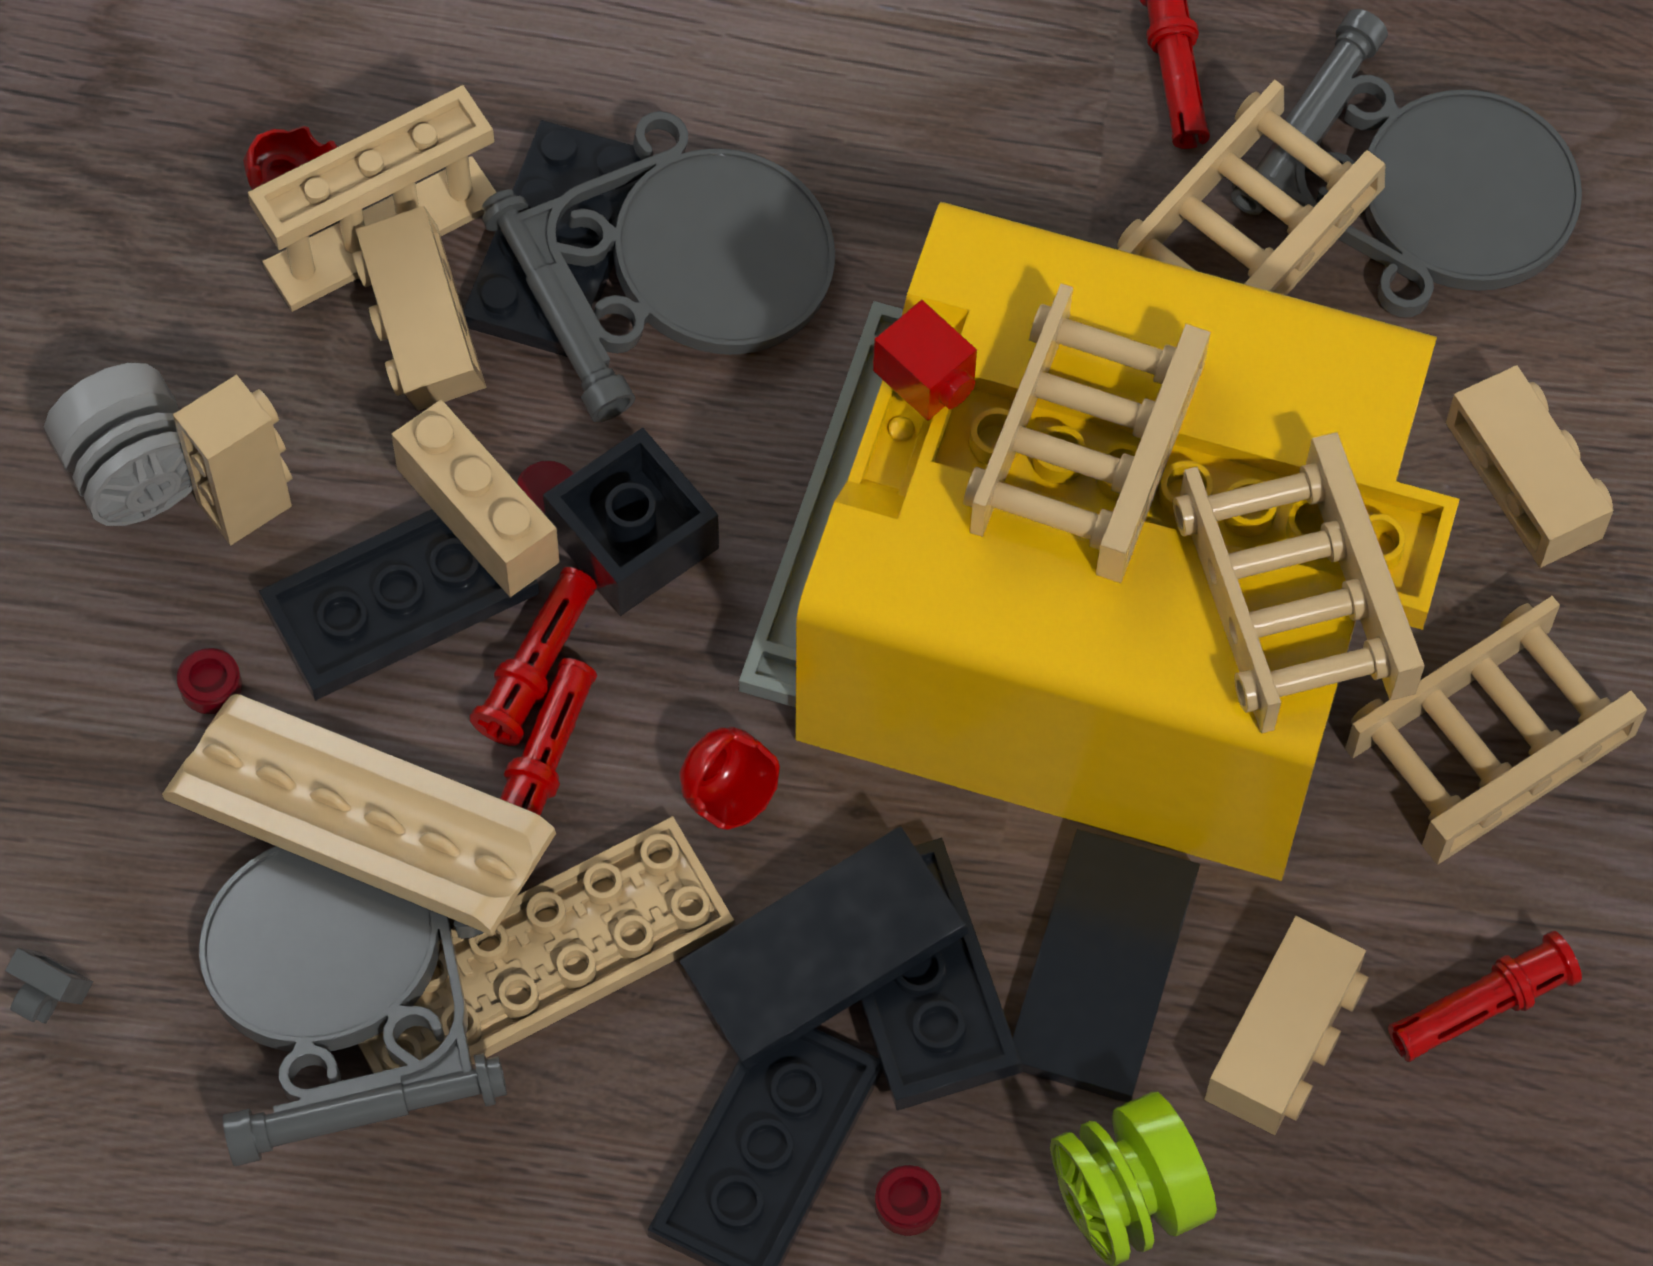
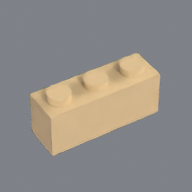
M423 205L355 229L361 250L353 253V259L364 287L372 285L377 304L369 307V313L380 341L388 339L394 359L385 361V366L395 394L397 396L405 394L414 407L420 411L431 407L441 399L443 402L487 388L438 225Z
M1518 365L1455 393L1446 424L1539 568H1542L1603 539L1614 510L1610 493L1604 483L1597 478L1593 479L1581 462L1580 451L1573 436L1566 430H1560L1549 414L1548 403L1541 388L1535 382L1529 383Z
M236 374L173 414L196 502L230 546L292 507L287 482L292 480V475L280 456L282 452L286 451V448L273 424L279 421V417L267 396L260 389L251 393Z
M442 399L392 433L397 470L509 597H512L559 563L557 528Z
M1295 916L1210 1078L1205 1101L1273 1135H1276L1285 1116L1296 1121L1313 1088V1085L1303 1081L1313 1061L1325 1066L1341 1034L1340 1030L1332 1027L1339 1010L1343 1007L1352 1012L1368 982L1369 977L1359 972L1366 950Z

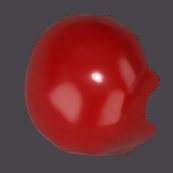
M307 126L290 131L272 129L258 134L252 141L243 160L248 183L253 190L337 148V145L332 140L326 142V144H321L312 136Z
M720 727L708 732L689 749L679 772L682 796L692 810L719 829L729 830L749 824L767 808L778 788L780 765L777 757L745 730L735 727Z

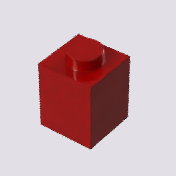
M920 300L874 339L873 371L921 416L929 421L945 406L948 409H953L960 405L972 392L976 383L977 349L928 304Z

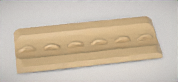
M239 694L232 695L225 701L205 730L195 750L183 762L162 793L164 800L489 935L494 934L556 835L555 828L536 813Z
M673 816L517 895L493 935L484 932L473 938L461 939L458 937L455 927L451 929L467 1008L468 1028L466 1035L472 1065L475 1064L474 1055L484 1053L487 1058L706 945L727 932L734 925L732 915ZM441 940L435 971L428 986L414 1006L430 1009L436 1014L446 1038L454 1019V1001ZM413 1026L406 1029L397 1040V1044L418 1060H422L433 1053L443 1043V1041L438 1042L435 1039L432 1031L422 1026ZM383 1032L358 1044L373 1073L400 1067L390 1058L383 1040Z

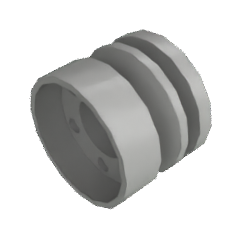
M125 363L112 366L82 379L58 399L49 410L44 424L49 442L64 468L73 473L72 477L80 496L84 497L86 506L93 519L106 526H126L148 520L170 509L193 490L173 414L179 411L177 401L160 372L146 363Z

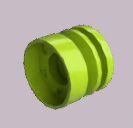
M1159 1092L1147 1093L1113 1110L1112 1124L1116 1142L1096 1121H1088L1081 1125L1080 1140L1071 1132H1065L1051 1139L1050 1151L1066 1207L1075 1224L1087 1238L1097 1255L1109 1266H1116L1129 1260L1131 1252L1129 1243L1136 1251L1140 1252L1153 1248L1155 1239L1150 1215L1168 1235L1175 1237L1214 1219L1216 1215L1215 1194L1199 1151L1177 1112Z

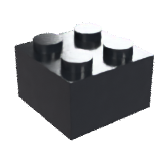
M643 427L543 494L545 516L557 528L558 543L579 568L596 582L597 589L620 616L719 549L718 514Z

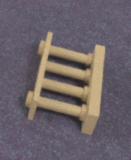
M1274 79L1262 94L1255 91L1244 100L1235 115L1236 122L1144 222L1141 219H1137L1126 228L1117 243V247L1121 251L1196 271L1162 244L1186 219L1249 268L1248 276L1250 278L1244 284L1287 295L1385 188V163L1368 150L1354 164L1349 161L1342 164L1280 117L1284 112V86ZM1263 134L1328 183L1326 187L1328 193L1315 207L1310 204L1303 207L1241 159ZM1223 177H1226L1288 225L1287 233L1289 235L1275 250L1271 247L1265 250L1202 202Z
M464 85L247 192L250 206L278 250L286 247V250L262 262L266 272L292 312L360 278L353 259V253L361 250L355 229L423 205L438 225L441 236L484 215L483 203L497 192L473 156L468 157V155L494 143L493 128ZM444 167L446 168L445 170H443V171H441V172H439V173H437V174H435V175H433V176H431V177H429V178H427V179H425V180H423V181H421V182H419V183H417V184L415 183V182H417V181H419V180H421V179H423V178H425V177L431 175L432 173H434V172H436V171H438V170H440V169H442V168H444ZM393 194V196L362 211L363 208ZM340 220L339 223H337V224H335V225H333V226H331V227H329V228H327V229H325V230H323V231H321V232H319V233H317V234H315V235L309 237V235H311V234H313V233H315V232H317V231H319V230H321V229H323V228H325V227H327V226H329V225H331V224H333V223H335V222H337V221Z
M1061 283L1052 306L1041 304L1036 313L1029 341L1037 344L986 470L979 467L974 468L966 488L963 504L972 507L970 533L983 537L993 509L997 508L1090 539V547L1099 550L1096 575L1121 583L1204 368L1211 332L1185 324L1177 347L1166 344L1162 350L1069 319L1073 287ZM1059 344L1153 374L1154 382L1162 384L1156 401L1145 398L1143 403L1140 404L1049 374L1048 372ZM1040 398L1134 429L1133 436L1141 438L1135 456L1123 453L1121 459L1026 428L1037 399ZM1016 452L1112 484L1111 491L1120 494L1114 511L1102 509L1100 514H1096L1004 483Z
M1338 432L1312 438L1306 465L1300 467L1299 474L1208 496L1198 467L1184 470L1180 496L1173 498L1175 520L1182 536H1192L1239 669V673H1235L1234 677L1239 703L1245 713L1254 712L1261 734L1274 731L1281 705L1280 697L1370 674L1374 680L1382 678L1390 701L1416 694L1425 665ZM1305 499L1310 505L1318 504L1324 523L1321 524V531L1228 554L1217 521ZM1327 557L1330 562L1339 561L1346 580L1342 583V589L1249 612L1238 579ZM1349 615L1352 621L1360 619L1367 637L1363 648L1270 671L1259 641L1260 637Z
M1553 596L1534 608L1529 603L1516 608L1500 624L1501 629L1421 679L1415 695L1389 700L1386 703L1381 699H1375L1362 707L1351 720L1352 727L1345 747L1351 758H1355L1377 744L1430 810L1431 813L1428 817L1430 824L1422 847L1437 865L1634 737L1647 711L1646 707L1632 691L1624 694L1614 702H1611L1607 697L1600 699L1549 638L1547 633L1552 628L1560 606ZM1526 648L1580 713L1581 716L1578 719L1580 724L1563 735L1559 730L1550 731L1500 670L1499 664ZM1474 680H1477L1531 746L1528 752L1530 756L1514 767L1508 762L1501 764L1448 697ZM1427 712L1480 777L1481 781L1478 785L1480 789L1463 800L1459 795L1451 797L1398 729Z

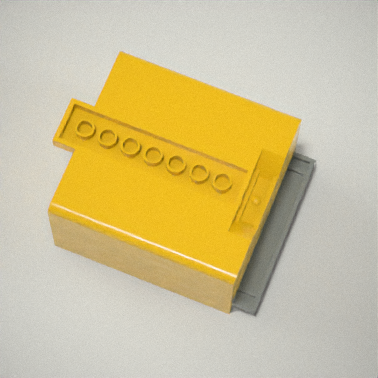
M940 202L908 289L904 308L901 309L873 301L739 679V692L795 707L796 741L1282 881L1338 683L1280 697L1281 705L1274 731L1261 734L1254 712L1245 713L1239 703L1234 680L1235 673H1239V669L1192 536H1182L1178 529L1173 511V498L1180 496L1184 470L1198 467L1208 496L1299 474L1300 467L1306 465L1312 438L1338 432L1410 627L1423 630L1460 499L1397 482L1437 336ZM1061 283L1073 287L1069 319L1162 350L1166 344L1177 347L1185 324L1211 332L1204 368L1121 583L1096 575L1099 550L1090 547V539L997 508L993 509L983 537L970 533L972 507L963 504L966 488L974 468L979 467L985 470L987 468L1037 344L1029 341L1036 313L1041 304L1052 306ZM920 300L928 304L977 349L976 383L972 392L960 405L953 409H948L945 406L929 421L921 416L873 371L874 339ZM1059 344L1048 372L1049 374L1140 404L1143 403L1145 398L1156 401L1162 384L1154 382L1153 374ZM1040 398L1037 399L1026 427L1121 459L1123 453L1135 456L1141 438L1133 436L1134 429ZM1017 452L1004 482L1096 514H1100L1102 509L1113 512L1120 495L1111 491L1112 484ZM1305 499L1220 520L1217 523L1229 554L1321 531V524L1324 523L1318 504L1310 505ZM1327 557L1238 579L1249 612L1342 589V583L1346 581L1339 561L1330 562ZM1349 615L1260 637L1259 641L1270 671L1347 652L1356 620L1352 621Z

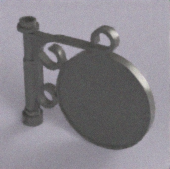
M1363 9L1350 10L1336 30L1337 40L1335 41V48L1285 121L1319 146L1353 96L1360 93H1368L1380 100L1382 108L1376 112H1364L1355 105L1350 104L1347 106L1344 120L1354 128L1360 130L1380 128L1374 136L1368 151L1385 163V188L1364 210L1366 219L1378 240L1351 225L1338 240L1387 267L1382 274L1377 288L1378 300L1382 307L1390 314L1398 317H1413L1421 314L1427 308L1434 290L1433 282L1462 290H1495L1519 284L1542 272L1554 262L1565 248L1577 223L1581 209L1582 188L1579 170L1568 145L1561 135L1543 117L1523 104L1505 96L1478 90L1437 92L1418 98L1399 109L1395 103L1392 88L1382 78L1373 75L1355 77L1360 70L1362 62L1366 58L1374 57L1387 39L1388 31L1384 23L1374 14ZM1274 142L1255 169L1303 207L1307 204L1315 207L1328 193L1325 187H1321L1315 201L1308 190L1305 180V172L1311 170ZM1327 152L1342 164L1347 161L1352 164L1355 163L1345 154ZM1232 183L1231 199L1240 210L1250 215H1259L1262 211L1267 210ZM1396 272L1418 285L1421 291V295L1418 298L1405 300L1392 292L1390 283L1394 280Z
M652 112L639 121L634 134L633 146L636 155L641 161L579 184L561 197L530 209L525 198L516 196L511 189L493 194L482 205L484 211L482 221L486 229L489 231H502L527 276L526 282L578 374L582 382L581 388L584 392L581 400L594 422L610 420L622 414L634 403L635 395L625 377L620 374L616 375L614 370L608 367L610 358L607 352L618 354L628 352L634 348L641 339L646 323H649L668 338L696 350L725 355L758 352L788 340L812 320L825 299L833 276L835 265L834 237L827 216L812 192L797 177L783 167L752 153L723 148L701 149L685 153L689 135L686 125L679 117L669 112ZM656 129L669 132L675 138L676 146L651 156L652 146L646 141L645 134ZM638 180L622 205L616 227L611 225L603 215L594 210L579 209L571 212L568 223L569 227H586L595 231L601 241L597 246L585 249L557 242L556 226L561 217L571 207ZM609 251H613L616 274L626 297L617 295L605 297L596 303L595 310L593 311L567 264L584 267L596 265L605 258ZM611 313L621 314L628 318L633 330L626 335H612L605 331L598 319Z
M277 846L251 859L220 889L205 916L199 942L200 966L208 991L223 1017L243 1035L267 1047L291 1052L284 1058L279 1067V1081L286 1098L290 1101L289 1103L273 1106L274 1113L267 1115L265 1112L252 1114L250 1108L223 1114L226 1143L234 1167L262 1160L261 1153L273 1151V1147L406 1116L409 1115V1111L482 1094L485 1106L487 1107L496 1104V1097L507 1095L499 1056L486 1059L484 1053L474 1055L476 1068L473 1069L466 1035L468 1028L467 1008L448 917ZM456 920L454 921L457 935L461 939L473 938L484 933ZM441 940L454 1001V1019L446 1038L438 1016L430 1009L414 1006L425 991L435 971ZM413 1026L426 1027L433 1032L438 1042L443 1041L433 1053L422 1060H418L397 1044L400 1034ZM383 1032V1040L390 1058L400 1067L341 1081V1073L330 1051L351 1047ZM311 1065H318L327 1070L330 1084L302 1089L296 1087L293 1084V1080L301 1069Z

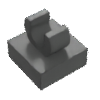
M23 948L16 949L5 970L26 982L16 994L10 1010L31 1022L38 1020L46 1024L53 1014L58 1001L82 1004L93 984L92 980L42 952Z

